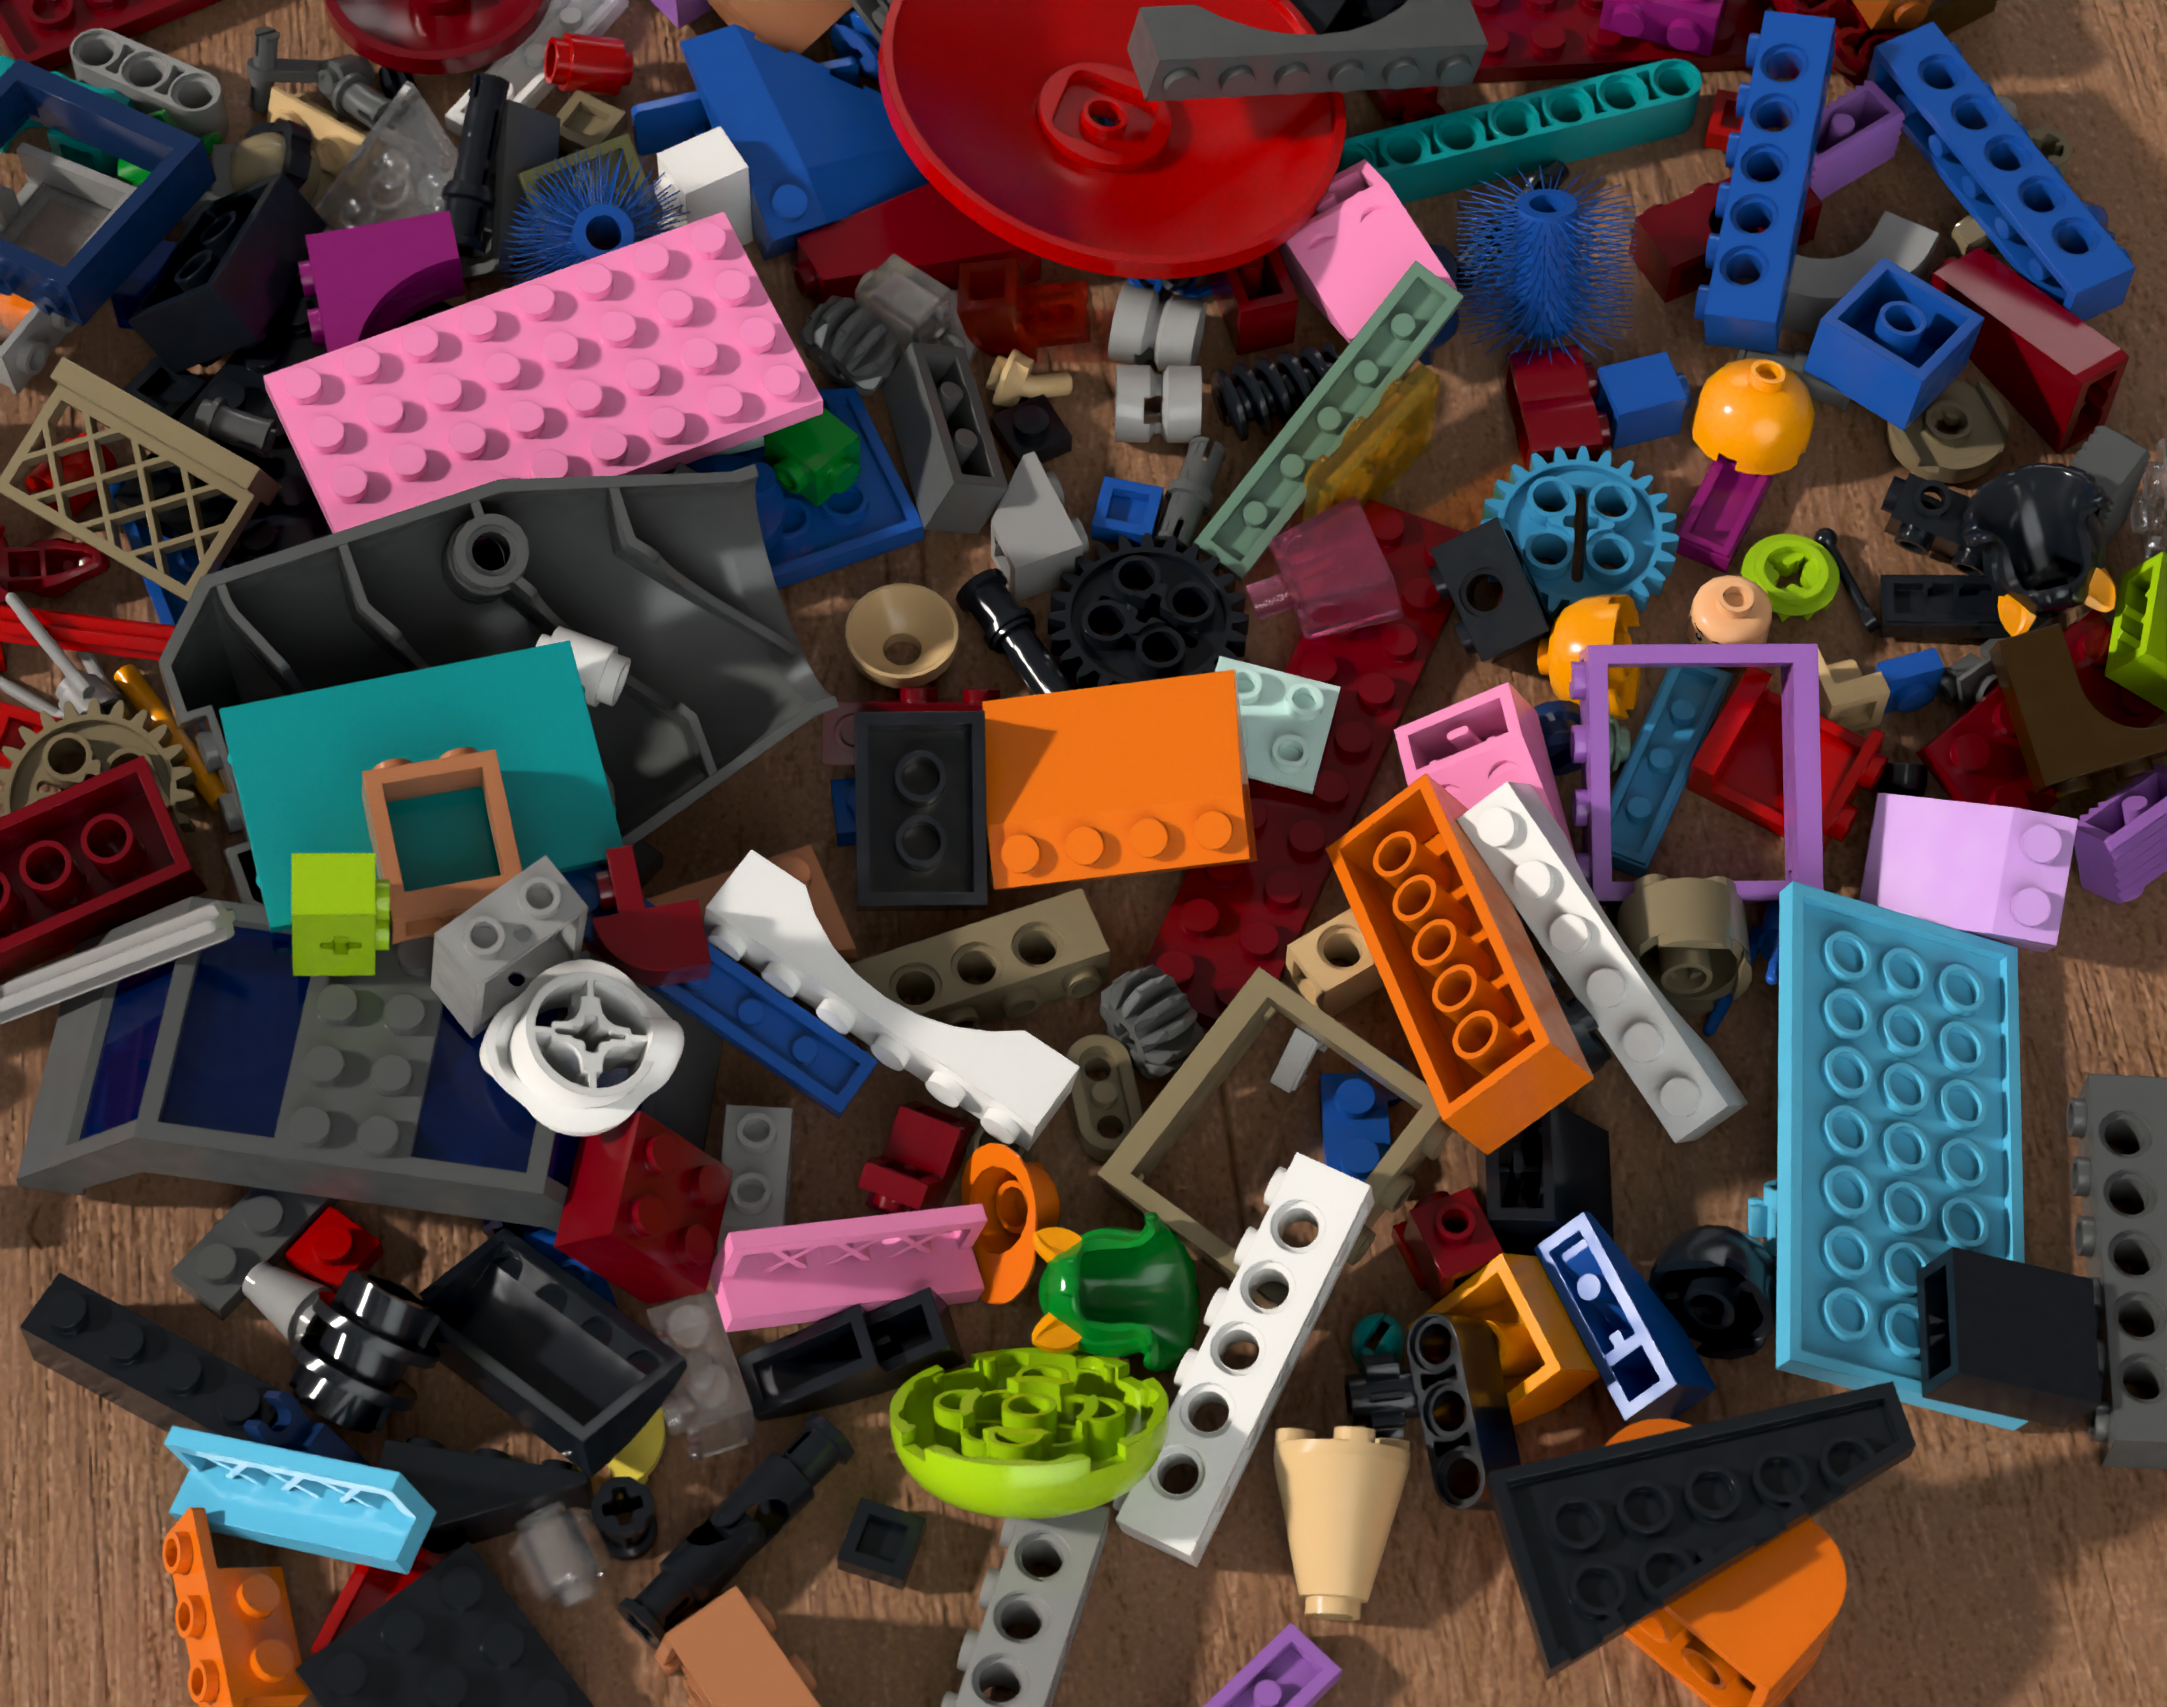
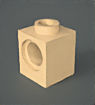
M1351 908L1287 945L1284 977L1297 994L1330 1017L1335 1016L1384 987V983ZM1343 958L1349 960L1354 965L1338 967L1331 964L1329 960Z

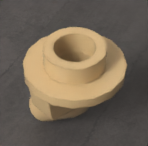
M1013 349L1008 358L998 355L989 374L986 389L995 392L992 404L1010 408L1019 404L1022 397L1033 398L1042 394L1046 398L1067 396L1072 392V378L1068 372L1031 375L1034 360L1023 355L1021 351Z

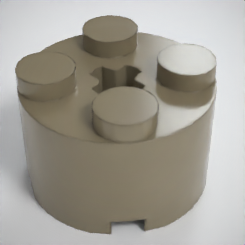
M1648 874L1635 881L1633 893L1623 901L1617 911V932L1646 974L1681 1017L1697 1016L1712 1012L1714 1001L1730 993L1732 1002L1741 997L1751 984L1752 965L1745 906L1737 894L1736 884L1733 880L1724 876H1713L1706 879L1693 877L1669 879L1661 874Z

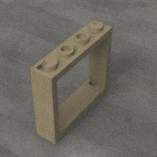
M1260 967L1253 973L1097 1173L1105 1192L1144 1220V1213L1157 1212L1171 1231L1177 1233L1181 1243L1185 1245L1189 1253L1231 1283L1240 1266L1234 1264L1236 1249L1145 1184V1181L1277 1011L1419 1110L1365 1180V1183L1371 1185L1375 1203L1346 1260L1351 1266L1355 1265L1371 1246L1375 1238V1232L1371 1228L1383 1212L1387 1209L1394 1213L1403 1205L1416 1183V1180L1411 1177L1426 1156L1431 1160H1435L1445 1150L1444 1143L1454 1131V1129L1443 1122L1428 1085ZM1266 1282L1257 1288L1253 1299L1266 1309L1276 1308L1286 1300L1289 1288L1280 1282ZM1335 1286L1333 1287V1289H1332V1291H1331V1293H1330V1295H1329V1297H1328V1299H1327V1301H1326L1324 1307L1326 1306V1304H1327L1328 1301L1330 1300L1331 1296L1333 1295V1292H1334V1290H1335Z

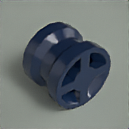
M1557 700L1535 706L1534 709L1538 713L1554 776L1569 774L1581 769V763H1572L1570 756L1571 726L1580 725L1579 704L1572 701Z

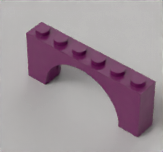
M450 210L305 235L310 260L298 262L304 297L317 296L319 308L307 309L314 346L326 344L327 353L393 330L406 319L428 306L449 298L465 295L460 257ZM486 538L473 543V547L496 542L493 539Z

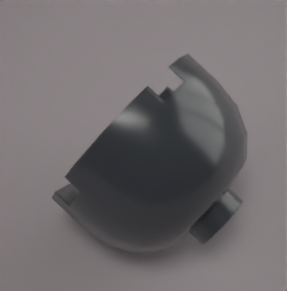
M1699 1226L1676 1236L1663 1248L1656 1258L1647 1284L1686 1331L1688 1337L1703 1343L1696 1349L1698 1355L1706 1358L1728 1360L1753 1355L1763 1347L1765 1339L1773 1333L1776 1325L1777 1262L1768 1249L1748 1233L1728 1226Z

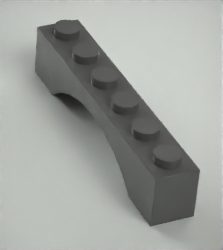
M1408 0L1398 10L1375 23L1350 31L1321 35L1286 34L1253 28L1218 16L1198 5L1140 7L1126 49L1146 102L1471 85L1487 49L1488 42L1470 0Z

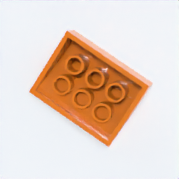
M1236 670L982 701L983 711H985L986 825L994 890L1014 891L1258 861Z

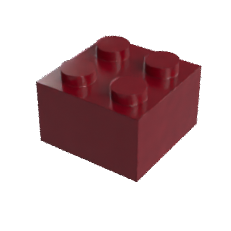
M643 1111L634 1112L627 1120L609 1131L580 1137L554 1247L647 1305L705 1293L733 1170Z

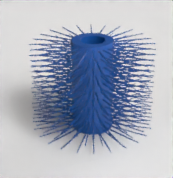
M599 146L600 180H598L596 154L597 189L595 186L594 161L593 186L586 151L591 191L584 158L583 170L577 149H575L582 176L581 180L573 156L579 186L572 166L570 164V170L565 157L563 156L574 180L575 188L568 171L567 177L562 164L559 165L557 162L568 180L575 199L569 191L566 179H564L565 185L559 171L557 173L553 166L552 168L564 185L567 194L564 192L563 186L561 188L557 180H554L546 170L545 172L554 181L559 191L536 171L551 188L557 199L542 187L539 182L533 179L549 198L527 184L542 200L526 191L524 192L540 207L520 197L534 210L516 204L528 214L514 212L527 222L511 218L524 227L510 225L509 227L522 234L506 232V234L524 241L505 239L504 241L526 247H502L524 254L501 255L530 260L502 263L513 265L534 263V265L500 270H512L511 272L521 270L519 273L525 270L535 271L504 276L502 278L518 277L516 279L531 275L524 280L506 284V286L518 283L516 285L645 240L651 236L659 235V233L673 230L675 228L672 227L664 230L660 229L666 225L687 219L672 220L662 225L659 224L669 218L690 212L679 214L681 213L680 211L663 218L669 214L667 212L684 206L683 204L666 211L672 207L670 206L650 217L657 210L675 200L673 199L653 210L660 203L676 194L674 193L656 203L663 197L661 196L652 203V200L671 185L656 196L654 194L640 207L659 187L640 205L639 203L662 180L642 199L641 197L665 172L644 192L643 190L648 184L647 181L651 177V171L627 202L646 158H644L617 207L616 203L633 160L632 157L612 205L624 149H622L621 157H619L615 172H613L608 186L610 151L608 167L606 158L604 175V166L601 173ZM584 179L588 188V198L586 195V186L584 184ZM581 186L585 195V199L582 195ZM662 214H665V215H663L662 217H660V218H658V219H656V220H654V221H651L653 218L658 217V216H660V215H662ZM662 221L651 228L644 229L652 224Z
M1539 165L1543 188L1540 189L1539 187V190H1534L1529 177H1527V181L1517 168L1532 190L1527 193L1496 173L1520 196L1478 180L1519 198L1518 201L1511 200L1488 187L1486 188L1501 197L1465 190L1501 199L1505 204H1497L1475 196L1471 197L1486 202L1458 200L1459 202L1478 203L1493 209L1487 210L1461 206L1481 211L1457 212L1481 216L1456 217L1476 220L1465 223L1458 222V224L1477 226L1459 228L1458 230L1464 229L1475 231V233L1456 235H1468L1474 238L1456 240L1473 241L1476 243L1457 244V246L1478 248L1458 251L1475 253L1476 255L1456 256L1475 259L1456 262L1476 264L1466 267L1457 266L1458 268L1478 270L1457 273L1476 275V277L1456 278L1469 279L1475 282L1457 284L1477 286L1457 289H1460V291H1478L1477 293L1462 294L1477 298L1463 299V301L1475 303L1460 306L1481 307L1470 310H1458L1460 312L1481 313L1459 317L1489 315L1475 321L1460 322H1484L1465 327L1464 329L1497 322L1494 327L1459 334L1483 330L1488 332L1491 329H1495L1477 338L1479 339L1499 329L1514 325L1515 328L1476 341L1470 345L1511 332L1495 345L1493 349L1485 353L1487 354L1522 334L1525 336L1524 340L1505 361L1515 351L1518 352L1524 341L1529 337L1528 343L1531 338L1536 340L1528 365L1538 339H1541L1540 354L1542 340H1547L1551 365L1552 358L1549 339H1551L1553 344V339L1557 338L1563 354L1564 348L1574 361L1559 339L1563 336L1568 337L1596 358L1572 333L1613 349L1573 331V327L1590 334L1604 343L1606 342L1593 334L1599 333L1626 340V338L1591 330L1585 324L1594 325L1619 334L1621 333L1602 326L1633 328L1609 325L1596 318L1605 321L1612 320L1631 323L1610 318L1634 317V315L1622 316L1606 311L1634 312V310L1614 309L1620 306L1634 307L1633 305L1610 302L1632 301V299H1621L1612 296L1634 295L1614 291L1635 290L1615 287L1623 284H1635L1612 280L1633 278L1616 276L1614 274L1635 273L1616 270L1620 268H1636L1616 265L1625 262H1635L1615 260L1614 258L1633 257L1634 255L1629 256L1617 254L1616 252L1636 251L1617 248L1621 246H1637L1618 243L1627 240L1636 241V239L1618 238L1615 236L1634 235L1635 233L1617 230L1637 229L1619 225L1638 223L1612 221L1637 218L1615 215L1636 211L1603 213L1622 207L1638 206H1611L1627 202L1626 200L1595 207V204L1600 201L1633 196L1631 194L1599 199L1614 191L1587 202H1577L1580 199L1621 186L1622 184L1582 196L1596 185L1597 181L1604 178L1602 177L1575 193L1569 194L1567 193L1568 189L1586 169L1562 191L1563 188L1556 190L1564 167L1562 166L1554 189H1551L1552 176L1550 177L1549 189H1545ZM1587 187H1589L1587 190H1585L1583 193H1581L1580 195H1578L1576 198L1574 197L1575 194H1577V193H1579L1580 191H1582V190L1586 189ZM1506 201H1510L1516 205H1510ZM1588 203H1594V204L1590 205L1589 207H1581V206L1586 205V204H1588ZM1485 204L1507 208V210H1497ZM1599 208H1613L1601 213L1588 212ZM1473 212H1490L1496 216L1488 217L1474 214ZM1604 216L1597 220L1591 219L1592 217ZM1607 216L1625 217L1613 220L1599 221ZM1497 220L1502 223L1493 225L1484 221ZM1473 222H1482V223H1485V224H1488V225H1483V224H1471V223H1473ZM1599 223L1612 225L1604 228L1594 227ZM1473 228H1485L1481 231L1472 230ZM1492 228H1500L1503 230L1496 232L1492 230ZM1598 231V232H1601V233H1603V234L1594 235V234H1591V232ZM1616 232V233H1623V234H1620V235H1610V234H1608V233ZM1492 235L1495 238L1491 240L1483 237ZM1601 238L1600 240H1598V241H1596V242H1594L1593 240H1591V239ZM1606 238L1622 239V240L1612 241V240H1609V239H1606ZM1602 240L1610 241V242H1606V243H1603V242L1597 243V242H1600V241H1602ZM1500 243L1502 246L1493 247L1491 245ZM1474 244H1482V245H1485L1486 247H1482V246H1471V245H1474ZM1600 245H1602V246H1606V247H1610V248H1607V249H1603V250H1602V249L1598 248L1597 246L1600 247ZM1614 248H1615V249H1619V250H1613V251H1606V250H1610V249H1614ZM1474 250H1479V251H1480V250H1485L1484 252H1481V253L1472 252V251H1474ZM1492 250H1500V251H1503V252L1496 254V253L1491 252V251H1492ZM1597 253V254L1602 255V256L1593 257V256H1590V254ZM1614 254V255H1620V256H1619V257H1608L1607 255ZM1492 257L1495 260L1492 262L1483 259ZM1599 260V262H1597V263H1595V264H1593V263L1590 262V261ZM1605 260L1616 261L1617 263H1610ZM1500 265L1502 268L1493 269L1492 267ZM1474 266H1482V267H1485L1486 269H1483V268H1471V267H1474ZM1604 268V269H1609V270H1606V271H1602V272H1601V271H1599V270H1597V269ZM1612 270H1613V271H1617V272H1611V273H1604V272H1608V271H1612ZM1474 272H1478V273H1480V272H1486V273L1481 274V275H1479V274H1473ZM1492 272H1500L1503 274L1497 276L1492 274ZM1595 275V276H1598V277H1600V278H1598V279H1591V278H1589V276ZM1612 276V277H1619V278H1617V279H1611V278L1606 279L1605 277ZM1492 279V280H1494V281H1496V282H1494V283L1492 284V283H1488V282H1484V281H1485V280ZM1598 282V284H1595V285H1593V286L1589 284V283ZM1603 282L1615 283V285H1609ZM1599 284L1607 285V286H1603V287H1601L1602 285H1600V286H1598V287H1595V286H1597V285H1599ZM1496 287L1502 288L1501 290H1491ZM1474 288H1483L1486 289V291L1478 289L1474 290ZM1597 289L1608 292L1598 293L1596 291H1598ZM1483 293L1486 294V295H1484V296H1474V295H1472V294H1478V295H1480V294H1483ZM1495 293H1496V294H1500V295H1503V296H1501V297H1495V296H1492V294H1495ZM1594 297V298H1597V299H1599V300L1591 301V300H1588L1587 298ZM1612 298L1618 300L1605 301L1604 299ZM1473 300H1485V301L1477 302V301H1473ZM1492 300L1496 301L1494 305L1484 303ZM1597 304L1606 308L1594 309L1588 305ZM1603 304H1609V305H1614V306L1608 307V306H1605V305H1603ZM1494 307V309L1489 310L1487 312L1472 311L1487 308L1486 310ZM1496 309H1502V310H1503V311H1500V312H1492V313H1489V312H1491V311H1493V310H1496ZM1599 311L1616 316H1599L1595 313ZM1590 312V313H1592V314H1594V315H1596V316L1588 315V314H1585V313ZM1494 315L1505 316L1496 320H1482ZM1590 318H1591V319H1594V320H1596V321H1599V322H1601V323H1603V324L1591 323V322H1588V321H1585V320H1582V319H1590ZM1505 321H1512L1506 325L1498 326L1504 323ZM1574 323L1581 324L1583 327H1579ZM1516 331L1519 332V333H1517L1516 335H1514L1513 337H1511V338H1509L1508 340L1504 341L1505 339H1507L1509 336H1511V335H1512L1513 333H1515Z

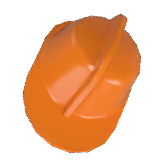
M988 1143L977 1148L966 1162L961 1180L962 1206L980 1203L983 1205L987 1223L972 1247L985 1287L980 1299L988 1304L1002 1306L1016 1300L1027 1287L1035 1269L1036 1255L1038 1254L1032 1244L1033 1232L1058 1226L1061 1216L1060 1197L1056 1184L1045 1171L1042 1164L1038 1162H1024L1017 1152L1005 1144Z

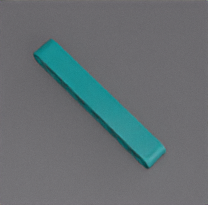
M1666 59L1347 138L1344 141L1342 155L1335 174L1365 159L1389 183L1400 202L1406 204L1484 184L1478 180L1489 183L1503 179L1496 173L1504 178L1521 175L1517 168L1522 174L1540 170L1539 165L1541 169H1545L1553 160H1559L1565 164L1677 136L1687 132L1693 125L1702 85L1701 73L1695 65L1688 61Z

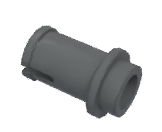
M219 396L214 401L205 398L201 402L194 419L193 430L213 442L219 441L257 454L258 457L266 458L274 445L278 422L271 418L266 419L228 406V400Z

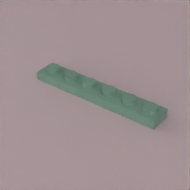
M1415 260L1193 542V544L1200 545L1199 552L1208 559L1217 556L1220 559L1219 567L1227 574L1234 573L1236 580L1242 584L1462 304L1464 296Z

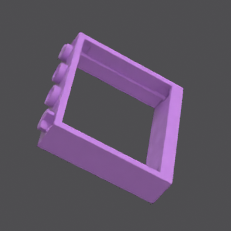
M1818 644L1587 645L1579 652V661L1571 662V681L1569 682L1570 698L1572 700H1580V725L1571 726L1570 756L1572 763H1581V788L1573 789L1571 818L1573 827H1582L1583 852H1575L1577 863L1601 906L1621 905L1633 893V884L1635 883V881L1612 882L1608 668L1781 667L1785 880L1733 882L1736 884L1737 894L1742 899L1744 905L1770 904L1772 901H1779V892L1792 881L1824 890Z

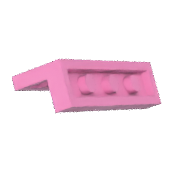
M980 1203L729 1232L710 1272V1280L725 1332L822 1321L857 1305H860L869 1313L927 1287H930L947 1305L976 1302L985 1289L972 1249L987 1223L983 1205Z

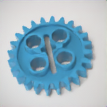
M1586 446L1580 447L1576 460H1568L1563 449L1555 447L1553 462L1548 464L1535 452L1531 455L1529 472L1523 467L1513 464L1510 468L1508 482L1497 479L1492 498L1486 499L1484 502L1483 520H1481L1480 525L1496 517L1507 520L1553 621L1567 606L1585 597L1603 594H1629L1635 602L1636 609L1644 612L1647 608L1650 594L1660 596L1663 591L1665 577H1671L1676 559L1674 555H1676L1679 536L1673 534L1677 520L1676 514L1665 512L1668 500L1667 493L1649 495L1654 477L1650 474L1637 480L1631 478L1634 462L1631 460L1624 463L1618 469L1611 467V451L1608 450L1601 455L1598 462L1589 460ZM1576 494H1583L1586 499L1582 531L1584 551L1581 560L1580 582H1574L1571 579V564L1575 542V531L1572 527L1576 513ZM1540 506H1550V507H1554L1555 509L1558 510V512H1548V511H1544V510H1542V509L1539 508V507H1540ZM1600 511L1615 512L1619 517L1605 516ZM1547 558L1555 561L1557 564L1546 565L1536 559ZM1609 563L1613 564L1619 569L1608 570L1600 567L1597 564ZM1488 576L1490 583L1500 582L1496 577Z

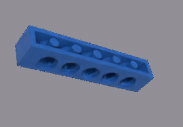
M1765 11L1761 33H1750L1746 53V68L1753 69L1751 83L1741 82L1739 85L1736 117L1743 118L1740 133L1730 132L1726 151V167L1733 168L1731 182H1720L1716 200L1715 217L1723 219L1720 234L1710 233L1705 269H1713L1710 285H1699L1695 304V320L1704 321L1706 345L1777 354L1835 55L1836 18ZM1779 78L1793 79L1791 81L1786 82L1777 81V79ZM1771 127L1783 128V130L1777 132L1767 131L1766 129ZM1761 177H1770L1774 179L1770 182L1756 181V179ZM1753 227L1765 229L1760 233H1748L1744 231L1746 229ZM1742 278L1755 280V282L1747 285L1734 283V281Z
M1931 22L1875 46L1867 80L1873 81L1904 112L1906 119L1902 121L1904 126L1901 130L1972 218L1976 220L2018 275L2084 322L2122 305L2136 268L2127 250L2122 245L2115 243L2097 221L2093 209L2087 203L2081 202L2063 180L2057 165L2044 157L2030 140L2024 125L2011 117L1997 100L1991 85L1987 81L1981 80L1965 61L1958 45L1954 41L1948 40L1937 25Z

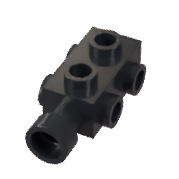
M1909 473L1906 480L1894 476L1880 508L1891 513L1884 532L1895 536L1894 542L1907 551L1920 555H1928L1929 551L1952 559L1951 565L1966 575H1985L1982 544L1974 548L1969 547L1962 537V529L1964 528L1963 513L1968 509L1967 503L1970 497L1949 489L1944 483L1937 480H1926ZM1933 492L1937 494L1941 498V500L1926 495L1924 493Z

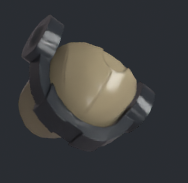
M291 120L280 121L276 124L273 122L258 123L250 128L245 134L244 140L239 142L230 153L232 157L229 179L235 192L283 172L326 222L327 227L335 224L344 215L351 199L348 187L337 177L321 168L317 154L311 148L312 137L310 130L299 123Z

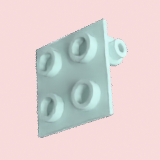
M1219 656L1215 672L1236 670L1248 778L1313 794L1341 687Z

